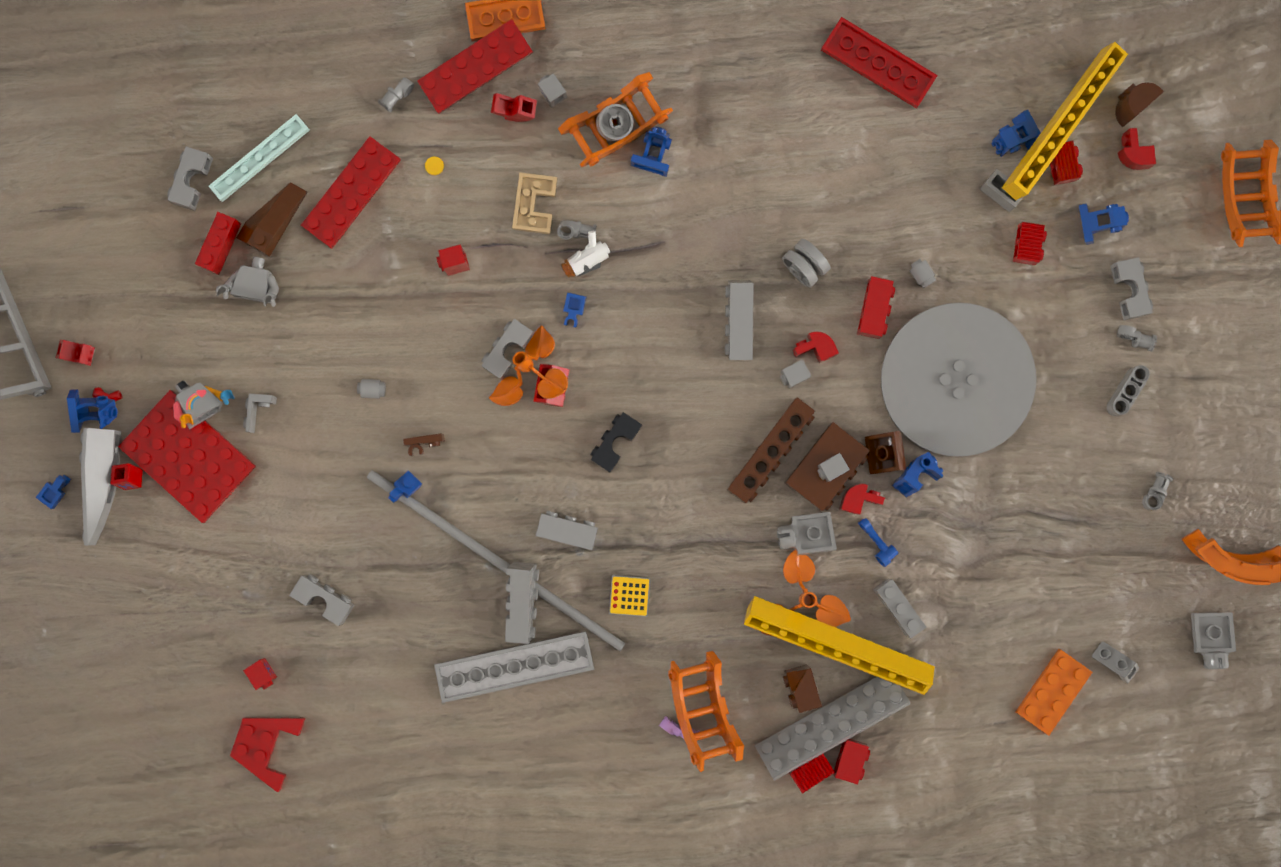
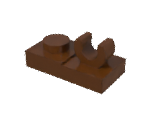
M439 433L403 439L404 446L409 447L408 454L413 456L414 448H418L419 454L423 455L424 449L420 445L429 444V448L438 447L440 443L445 442L444 434Z

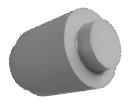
M919 259L911 264L912 269L909 271L923 289L936 281L935 273L926 260L922 262Z
M362 379L361 383L358 382L357 394H360L361 398L380 399V397H385V382H381L378 379Z

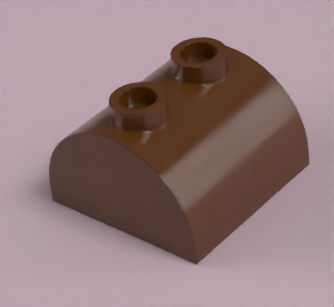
M1145 82L1137 86L1133 83L1118 96L1120 101L1115 109L1118 123L1124 127L1164 91L1154 83Z
M901 431L865 437L866 448L870 450L867 454L869 456L870 475L907 470Z

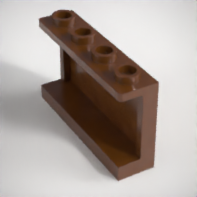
M832 422L784 484L794 489L817 507L820 512L824 509L827 511L834 503L832 501L836 494L839 496L845 489L844 483L847 479L851 481L856 475L857 471L855 469L858 465H863L869 458L867 454L870 450ZM840 453L850 470L829 482L825 479L822 480L817 472L819 469L817 465Z

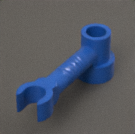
M867 518L862 519L858 524L878 545L880 552L875 555V558L883 567H886L899 553L894 546L890 545L888 547L883 542Z

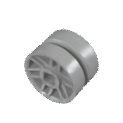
M611 104L598 114L596 119L597 131L606 140H621L631 132L634 123L633 116L625 106ZM612 120H617V126H613Z

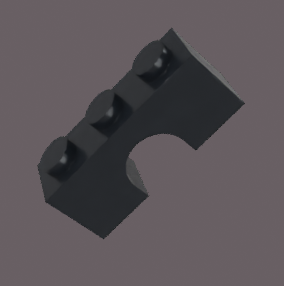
M624 412L621 415H616L612 421L614 426L610 431H605L601 437L603 440L600 447L596 445L590 454L593 456L591 461L609 473L612 472L621 458L612 449L614 440L618 437H625L632 442L642 427L641 423Z

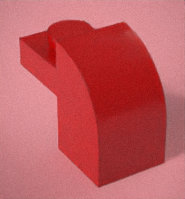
M495 93L493 94L491 113L503 116L505 120L527 122L535 119L537 100L522 95L512 98Z
M1129 128L1123 133L1121 143L1124 148L1118 152L1121 163L1133 170L1150 169L1156 164L1154 145L1139 146L1137 128Z
M817 331L807 335L809 342L806 339L796 343V347L793 349L795 357L813 350L819 363L839 354L832 338L823 332Z
M60 340L55 358L91 366L95 347Z
M867 484L854 485L844 493L839 510L860 515L864 501L883 505L885 497L880 496L881 493L874 490H869L868 493Z

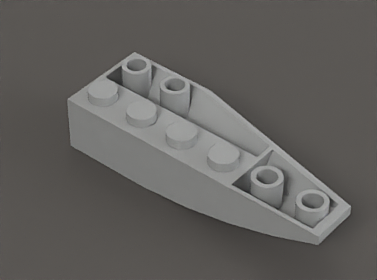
M83 428L80 437L82 452L79 455V461L81 463L82 539L84 545H96L108 518L116 491V486L110 484L111 470L113 465H120V448L118 446L121 444L122 431Z

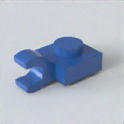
M407 471L394 483L396 488L389 493L390 496L388 498L393 503L402 495L408 498L421 487L422 483L410 471Z
M59 475L53 484L47 482L36 498L50 509H55L66 494L61 489L71 479L66 475Z

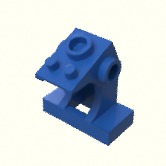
M1029 110L1023 111L1012 119L1014 126L1006 125L998 130L999 134L991 143L993 147H996L997 155L1002 157L1009 151L1013 154L1021 149L1020 145L1025 144L1029 150L1039 137L1041 132Z
M656 126L649 130V132L646 131L643 141L647 143L642 157L635 154L632 155V167L667 177L669 165L661 162L665 149L669 150L672 139L669 138L670 134L666 133V129ZM651 145L661 148L658 158L648 155Z
M1087 203L1079 205L1086 245L1094 244V233L1105 230L1116 233L1123 231L1122 228L1128 225L1129 215L1125 211L1124 206L1118 207V204L1106 206L1104 210L1089 213ZM1109 215L1111 224L1099 226L1097 217Z
M78 389L70 390L68 393L67 405L71 433H80L84 421L97 420L99 421L100 429H103L117 417L118 411L114 399H109L107 396L79 398ZM89 406L99 408L97 412H89Z
M927 452L912 460L907 466V470H904L892 486L907 498L919 491L923 486L918 481L920 473H926L937 481L943 478V469L937 466L936 458L930 452Z

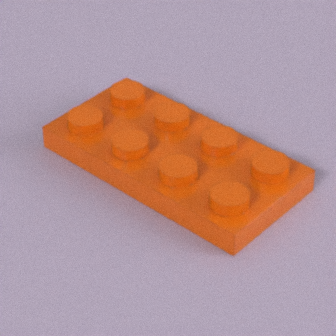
M479 0L465 3L472 42L480 40L511 19H513L521 33L546 29L541 0Z
M1058 649L1015 712L1049 736L1093 672L1061 649Z

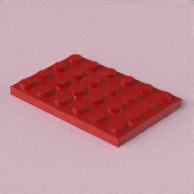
M169 390L118 447L201 523H205L251 473L256 465L206 420L191 429L188 428L187 424H185L186 428H182L181 423L174 418L173 405L177 394L173 390Z

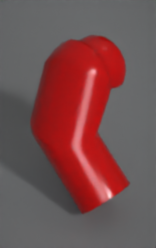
M100 387L93 389V398L107 396L109 399H114L115 402L123 399L119 390L107 394Z

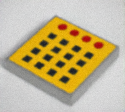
M612 575L609 614L648 617L650 578Z

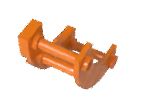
M650 72L637 75L621 89L622 94L615 99L609 97L596 106L597 110L591 113L585 111L568 118L558 128L561 135L566 133L573 134L584 152L586 158L580 163L581 167L596 165L600 159L637 139L658 123L662 124L669 119L668 115L673 109L661 110L648 89V83L653 79ZM638 91L642 92L655 113V116L645 122L632 101V96ZM611 104H626L638 123L639 128L625 138L609 145L607 140L597 131V116L601 110ZM616 119L612 120L613 126H617ZM585 125L590 127L603 149L593 153L580 133V127Z
M1272 139L1264 140L1263 147L1260 150L1236 151L1230 143H1226L1225 150L1221 153L1225 212L1232 240H1235L1238 247H1243L1245 237L1271 236L1277 244H1281V210L1276 208L1275 202L1278 201L1277 186L1272 183V173H1276L1279 147ZM1261 158V167L1258 171L1234 173L1235 159ZM1258 179L1260 181V193L1235 194L1234 181ZM1260 200L1263 204V213L1239 214L1236 202ZM1264 220L1269 228L1246 230L1242 222Z
M1199 529L1182 538L1184 544L1193 554L1226 577L1254 585H1271V583L1281 582V547L1279 545L1264 552L1238 554L1223 550L1215 539L1211 538L1208 540Z
M714 651L706 652V661L703 664L680 669L675 661H671V668L668 671L679 725L690 752L691 762L697 766L700 772L704 771V761L706 759L728 753L732 755L735 761L743 760L744 752L743 742L737 734L734 725H729L726 717L729 711L725 697L720 695L719 686L722 685V662ZM706 671L707 681H705V684L683 689L682 677ZM705 691L709 693L711 700L709 706L686 711L684 697ZM710 713L715 715L717 727L693 733L689 719ZM716 735L723 737L726 746L705 752L701 751L697 743L698 740Z

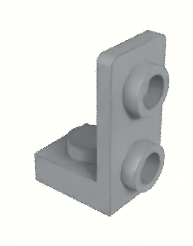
M249 394V398L245 402L247 417L244 418L243 422L246 432L255 433L257 403L258 407L269 408L270 404L276 405L277 397L273 395Z
M1101 642L1092 654L1095 660L1118 674L1121 680L1127 684L1139 669L1136 662L1105 642Z

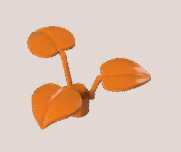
M542 325L535 331L533 337L526 345L525 352L519 351L513 356L512 361L516 365L514 369L517 371L518 379L509 376L501 380L489 397L492 402L501 406H510L521 399L523 390L520 387L523 385L520 370L522 372H530L532 370L543 379L539 382L537 390L540 396L545 399L558 397L567 390L568 379L561 370L552 368L543 376L533 367L532 360L537 361L539 357H548L555 347L553 337Z
M796 549L792 551L785 560L783 575L787 582L791 584L799 582L803 593L799 597V604L789 610L794 611L801 607L812 608L816 606L818 607L816 619L834 627L851 621L847 607L838 597L825 595L821 598L820 604H818L816 595L808 592V589L802 583V581L808 582L813 578L815 565L807 555L798 556Z

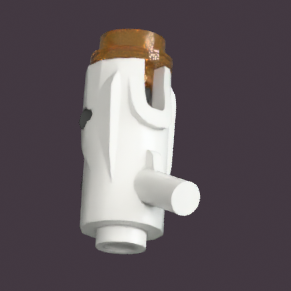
M588 231L589 244L584 250L577 251L561 264L568 278L571 276H581L601 267V262L609 258L608 253H610L607 244H602L601 241L596 243V231Z

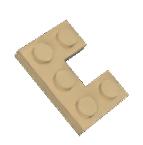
M519 173L512 225L513 230L550 234L553 215L534 212L536 195L555 197L557 177Z

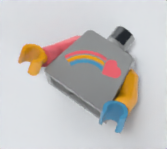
M181 381L175 386L179 394L176 395L173 405L174 418L181 423L182 428H186L185 424H187L188 428L191 429L220 412L221 401L228 405V399H235L231 390H224L222 392L208 386H203L201 383H196L190 387L186 381Z

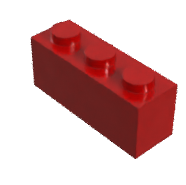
M217 212L195 265L219 275L242 223L235 218Z
M873 276L868 279L857 335L880 339L883 335H886L888 324H885L886 316L889 317L892 306L889 305L890 298H893L895 294L894 281Z

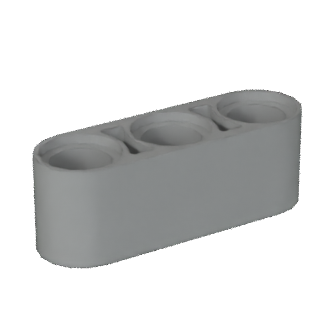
M1139 365L1130 368L1126 372L1107 404V411L1110 415L1120 416L1130 410L1149 379L1150 371L1146 366ZM1136 370L1141 374L1140 379H1137L1135 376ZM1126 386L1131 389L1130 396L1125 392ZM1117 402L1121 405L1120 412L1115 408Z

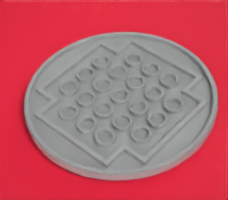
M969 303L939 305L912 318L897 332L891 341L881 369L883 400L897 428L918 446L947 456H970L983 453L1006 441L1016 432L1028 415L1036 390L1035 363L1031 350L1022 334L1010 321L999 313Z

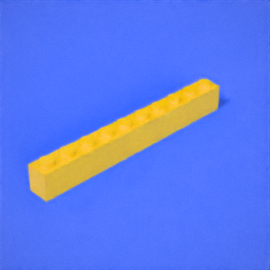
M1116 42L1101 49L1002 186V189L1013 199L1017 200L1029 194L1127 57L1128 53Z
M756 596L753 597L747 608L744 625L923 695L933 685L935 666Z

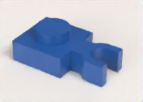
M567 292L563 311L569 312V314L565 318L564 325L567 326L568 320L573 319V327H577V314L583 315L587 296Z

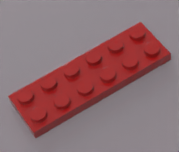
M843 17L840 18L821 48V51L916 109L938 76Z
M511 19L417 80L437 113L440 114L532 54L533 51L513 19Z
M369 136L301 226L333 249L401 159Z

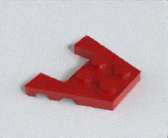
M245 717L242 719L230 756L273 790L280 792L286 774L268 768L279 732L281 730L299 736L306 718Z

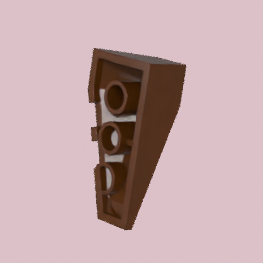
M290 182L244 223L236 238L270 257L305 198L307 191Z

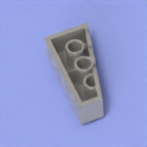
M728 280V286L725 288V297L728 298V305H725V317H728V325H725V336H728V344H725V355H728L729 360H753L754 283L751 280Z
M513 562L506 568V575H510L506 583V591L510 592V596H508L506 601V611L510 612V615L506 616L505 642L529 644L532 638H535L536 628L533 627V619H536L537 608H534V600L538 598V589H535V583L539 580V569H536L537 564Z

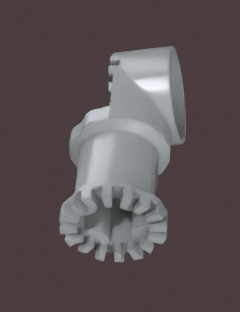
M406 77L400 80L401 82L397 84L395 89L388 87V92L382 100H378V103L382 107L385 106L387 111L392 112V108L397 101L407 97L413 90L414 83Z
M563 220L559 224L557 234L564 240L571 239L572 237L588 238V231H596L597 226L595 224L593 226L581 224L580 221ZM567 226L571 229V232L564 233L561 228Z
M1119 326L1117 337L1132 340V347L1134 348L1142 347L1150 352L1154 350L1157 335L1149 336L1141 334L1134 327Z
M1156 472L1154 485L1150 487L1148 494L1142 500L1145 509L1153 511L1162 507L1167 496L1166 491L1169 483L1174 479L1170 475L1166 474L1165 476V473ZM1151 496L1157 500L1155 507H1151L1148 504V499Z

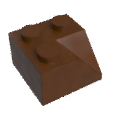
M807 664L784 670L785 676L782 677L785 687L790 689L791 694L788 695V699L793 709L802 713L822 707L812 669Z

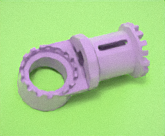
M665 716L659 726L669 734L677 737L680 736L684 739L680 726L673 722V720L670 721V718L668 720V717ZM692 729L693 733L700 732L699 730L695 731Z

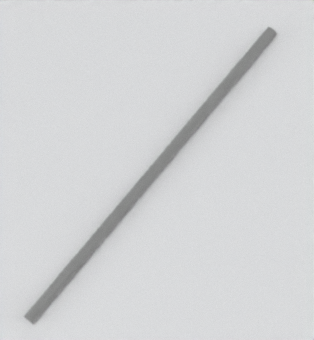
M373 470L367 476L370 481L388 493L396 488ZM402 495L398 499L506 573V568L510 564L411 496L406 498ZM537 582L535 583V589H538V596L617 650H622L626 643Z

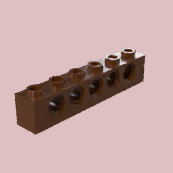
M796 397L727 488V491L745 504L748 501L752 502L758 494L755 492L759 486L763 487L769 480L767 477L771 470L775 472L781 464L778 461L781 456L784 455L786 457L792 449L790 444L793 440L798 441L804 432L801 430L805 424L809 426L814 420L813 414L815 410ZM792 416L800 419L799 426L791 424L790 419ZM781 431H785L789 436L786 442L779 439ZM771 446L777 449L775 457H771L767 453L768 448ZM758 462H763L766 465L764 472L756 470ZM746 477L754 479V486L752 488L745 486L744 480Z

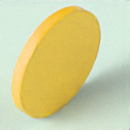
M433 156L427 159L425 169L430 175H439L444 169V163L439 157Z

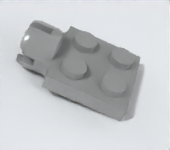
M830 512L793 516L791 518L792 524L780 526L777 529L780 549L794 548L798 556L836 551L837 549Z
M1233 612L1192 613L1194 653L1202 654L1205 669H1227L1229 667V653L1236 652Z

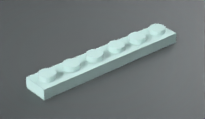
M295 114L212 182L209 188L223 202L310 131V129Z

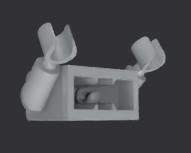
M253 257L251 267L242 265L223 285H219L216 288V295L219 296V294L223 293V299H228V292H230L234 297L263 302L265 307L269 303L272 307H275V299L279 287L272 273L263 269L265 259Z

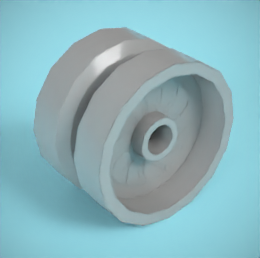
M801 239L794 246L795 251L789 250L782 257V260L796 279L806 287L811 288L818 281L817 275L824 276L831 268L823 254L806 239Z

